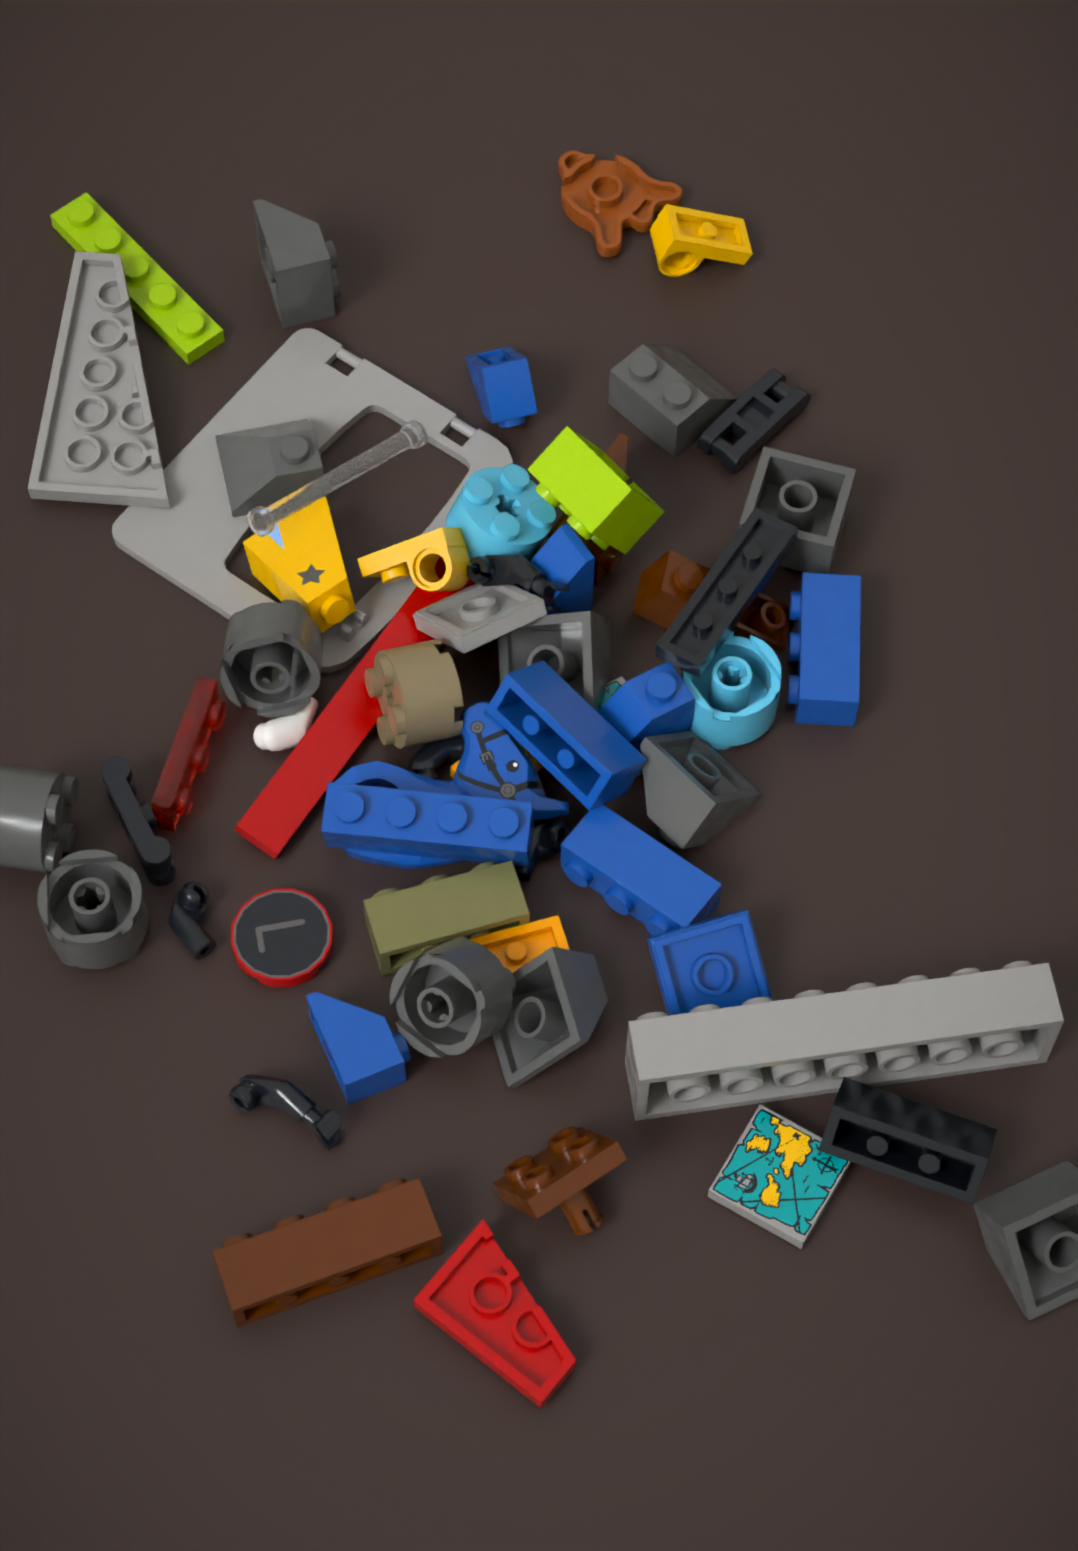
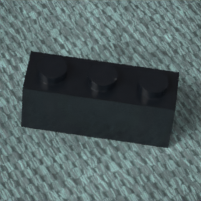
M844 1077L832 1106L819 1151L974 1204L991 1155L997 1129Z

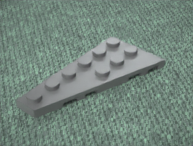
M75 251L28 484V492L31 499L171 509L126 276L120 254Z

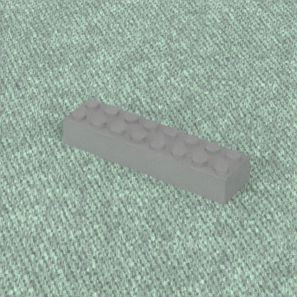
M1016 961L1005 965L999 970L980 972L977 968H965L952 973L948 977L929 979L924 975H915L902 979L898 984L884 986L865 982L855 984L846 991L827 994L822 990H808L797 994L794 998L772 1001L768 997H757L745 1001L741 1006L720 1008L718 1005L707 1004L695 1007L689 1013L669 1016L664 1012L646 1013L638 1017L637 1020L628 1021L625 1067L635 1121L835 1093L839 1091L844 1077L877 1087L1046 1063L1064 1019L1049 963L1032 965L1029 961Z

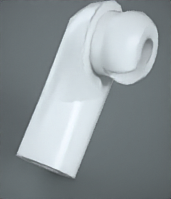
M311 697L310 703L303 710L259 724L253 734L257 747L272 752L296 747L312 725L318 708L317 700Z

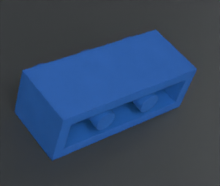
M803 572L800 591H791L789 620H798V633L790 632L788 662H797L796 675L789 674L787 704H796L795 723L854 727L860 691L861 576Z
M544 660L507 673L486 709L589 811L624 796L647 761L631 743Z
M604 805L590 810L561 844L560 867L563 869L564 874L574 884L584 888L589 886L601 894L605 902L617 913L625 916L630 914L645 924L647 931L652 936L708 920L719 907L721 883Z

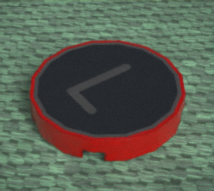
M273 888L254 895L240 907L231 925V947L239 968L246 975L249 974L251 977L258 979L259 983L269 987H293L311 980L320 972L319 968L324 965L326 959L328 961L333 951V925L326 908L312 895L294 888Z

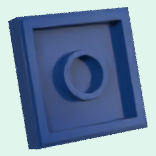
M741 909L646 938L668 1016L689 1013L693 1008L707 1004L726 1008L741 1006L745 1001L757 997L772 999L750 914L747 909Z

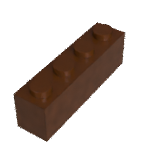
M417 1178L409 1182L405 1179L389 1181L381 1185L375 1194L358 1200L354 1197L338 1199L327 1205L324 1212L304 1218L302 1215L287 1217L277 1222L273 1230L256 1236L250 1233L233 1236L223 1242L222 1248L216 1249L212 1253L235 1324L238 1328L442 1255L443 1247L442 1235L421 1180Z

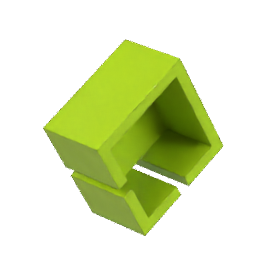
M569 426L565 427L527 469L540 482L534 488L538 494L554 508L559 507L569 516L566 521L586 540L591 539L604 551L611 545L626 554L665 512L635 482L628 485L626 481L630 477L603 450Z

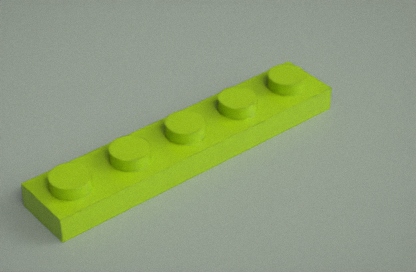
M87 192L50 215L52 226L76 251L121 255L131 307L188 365L225 342L223 329Z

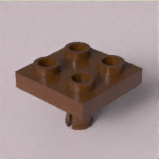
M573 1126L553 1135L548 1141L549 1147L534 1157L526 1155L510 1163L504 1169L505 1176L492 1183L502 1202L536 1219L559 1205L572 1227L573 1234L575 1236H582L593 1231L589 1222L592 1221L594 1226L598 1228L605 1219L602 1213L599 1212L586 1187L625 1162L627 1158L618 1141L585 1128Z

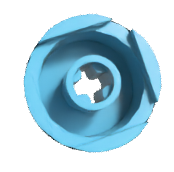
M508 464L504 468L490 467L473 473L465 482L446 517L445 527L461 529L470 560L477 556L518 554L525 556L531 561L549 533L556 519V511L534 489L537 485L530 480V476L524 468L519 465Z
M732 631L699 678L682 670L681 678L695 697L692 727L690 730L707 741L712 748L725 750L731 746L750 743L761 737L774 723L781 688V664L773 649L763 640L750 635V639L734 636V631Z

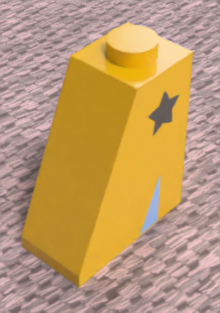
M321 492L243 541L252 574L281 602L293 600L300 603L304 607L305 613L317 623L321 633L340 623L356 611L327 498Z

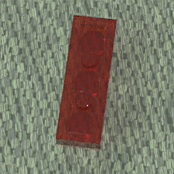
M198 676L152 798L151 808L158 827L161 829L175 832L181 815L187 816L192 808L195 796V788L192 786L196 773H203L207 767L210 756L208 740L212 730L218 731L221 728L225 716L226 703L220 701L216 680Z

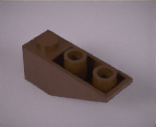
M669 550L641 572L632 613L668 629L711 569ZM759 592L733 629L734 636L750 639V635L766 642L773 650L783 651L786 646L790 625L789 606Z

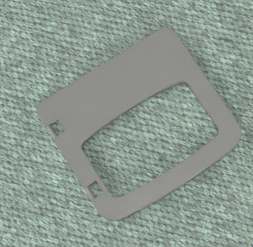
M303 328L291 335L163 470L171 509L129 506L112 525V536L115 545L119 549L222 616L230 619L234 613L252 605L275 602L226 569L227 564L243 541L268 511L238 517L232 516L215 435L308 418L314 428L321 455L346 430L367 413L379 412L462 462L469 469L455 493L422 534L446 526V517L465 482L473 473L490 467L504 468L508 464H513V459L508 448L495 437L480 428L477 430L459 419L457 414L365 358L362 360L344 349L342 344L319 330ZM339 358L355 369L346 376L330 365ZM451 427L470 438L463 447L444 436ZM411 576L385 584L381 579L355 604V612L322 633L323 658L321 673H332L345 669L374 644L417 587Z

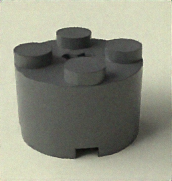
M284 600L280 603H259L234 613L229 619L225 633L220 671L221 685L227 697L240 708L245 704L257 709V715L268 718L285 717L303 710L310 703L311 697L316 690L318 691L321 682L323 636L319 626L305 613L304 607L293 600Z
M10 764L0 765V866L52 873L60 865L59 861L62 859L63 852H73L77 840L76 823H70L71 807L75 805L78 798V777L69 776L59 771Z
M81 850L59 861L60 865L49 876L45 875L40 883L37 894L38 910L47 938L59 959L68 966L84 969H104L134 959L140 952V947L146 936L149 924L148 910L137 873L131 866L129 867L120 861L117 855L104 850Z
M456 937L414 958L399 969L391 984L389 994L390 1005H396L400 1019L395 1022L397 1028L414 1049L429 1057L457 1056L494 1035L504 1026L511 1012L512 994L516 989V980L513 973L503 967L499 959L487 948L465 937Z

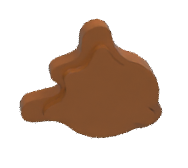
M572 150L564 153L559 158L558 172L562 179V208L565 214L577 226L587 230L594 236L597 252L603 257H614L621 252L623 229L630 227L641 233L648 232L653 224L656 213L661 211L666 204L680 206L682 202L683 190L678 184L658 181L649 177L638 165L625 157L615 154V161H596V154H584Z

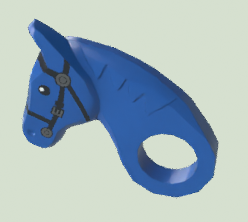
M477 701L464 709L460 715V721L463 720L461 734L465 743L463 755L452 781L435 780L395 765L374 761L352 766L334 782L533 802L535 820L569 814L568 802L546 798L535 765L525 748L486 711L490 704L489 701ZM343 849L351 858L370 864L404 870L425 869L461 862V860Z

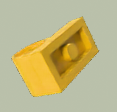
M666 204L650 228L659 271L669 277L683 276L694 271L704 258L745 265L753 255L745 222L742 218Z
M449 527L438 528L357 559L363 577H381L382 582L385 584L411 576L413 582L419 588L426 591H455L460 589L469 580L467 565L471 566L466 548L467 545L461 529ZM439 557H442L446 564L445 575L441 580L435 571V565Z

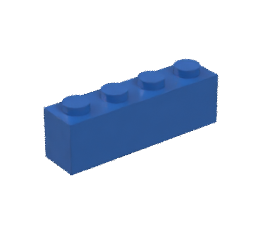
M328 782L321 833L327 847L481 863L494 861L499 864L512 860L514 866L529 867L535 816L533 802Z

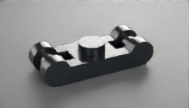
M772 368L702 433L697 447L709 456L717 455L723 460L722 466L736 474L743 469L749 458L792 417H797L805 410L810 401L811 394L799 386L791 387L785 382L786 376ZM775 397L780 402L777 404L772 400V398ZM731 433L740 438L734 445L725 439Z
M111 756L101 765V774L108 800L147 879L156 886L168 885L176 876L170 843L163 837L154 836L152 832L159 829L158 823L149 803L145 801L139 804L136 799L137 790L132 778L130 762L122 756Z

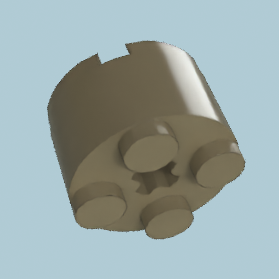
M439 639L378 651L375 656L374 667L365 669L364 678L367 692L371 698L378 697L382 716L377 717V730L383 745L394 744L397 748L403 749L457 737L461 734L463 720L454 722V708L463 707L460 681L450 653L438 652L437 649L443 644Z

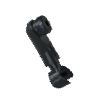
M518 554L477 556L470 560V563L477 567L467 565V575L476 584L480 583L486 587L519 584L527 592L537 594L540 598L544 599L546 610L562 612L563 610L562 607L556 606L554 595L556 591L568 592L569 586L564 583L547 581L546 574L525 556Z
M247 1074L240 1078L239 1085L234 1086L230 1091L229 1099L231 1103L241 1112L247 1113L252 1111L256 1104L283 1109L298 1123L303 1122L311 1127L327 1150H330L340 1140L341 1134L339 1131L342 1122L338 1113L333 1110H325L321 1114L315 1108L317 1104L286 1079Z

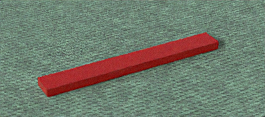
M439 557L435 565V571L440 580L446 571V564L442 557ZM469 579L463 587L455 591H426L418 586L414 589L234 829L236 833L274 860L277 858L326 792L327 783L335 780L375 726L377 717L382 716L378 697L371 698L369 696L364 678L365 669L374 667L377 652L434 640L431 636L417 630L413 614L426 606L476 584Z

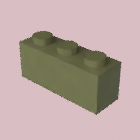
M512 860L499 864L494 861L484 862L475 866L469 872L451 877L448 875H436L426 879L421 885L402 890L387 888L377 892L372 898L363 900L365 922L382 976L399 971L403 965L456 937L470 939L530 923V912Z

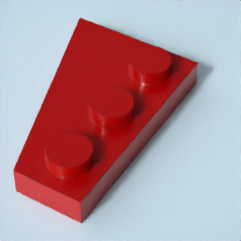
M484 1219L413 1300L414 1308L541 1409L576 1367L575 1357L542 1307L537 1305L520 1279L519 1272L494 1239V1234Z

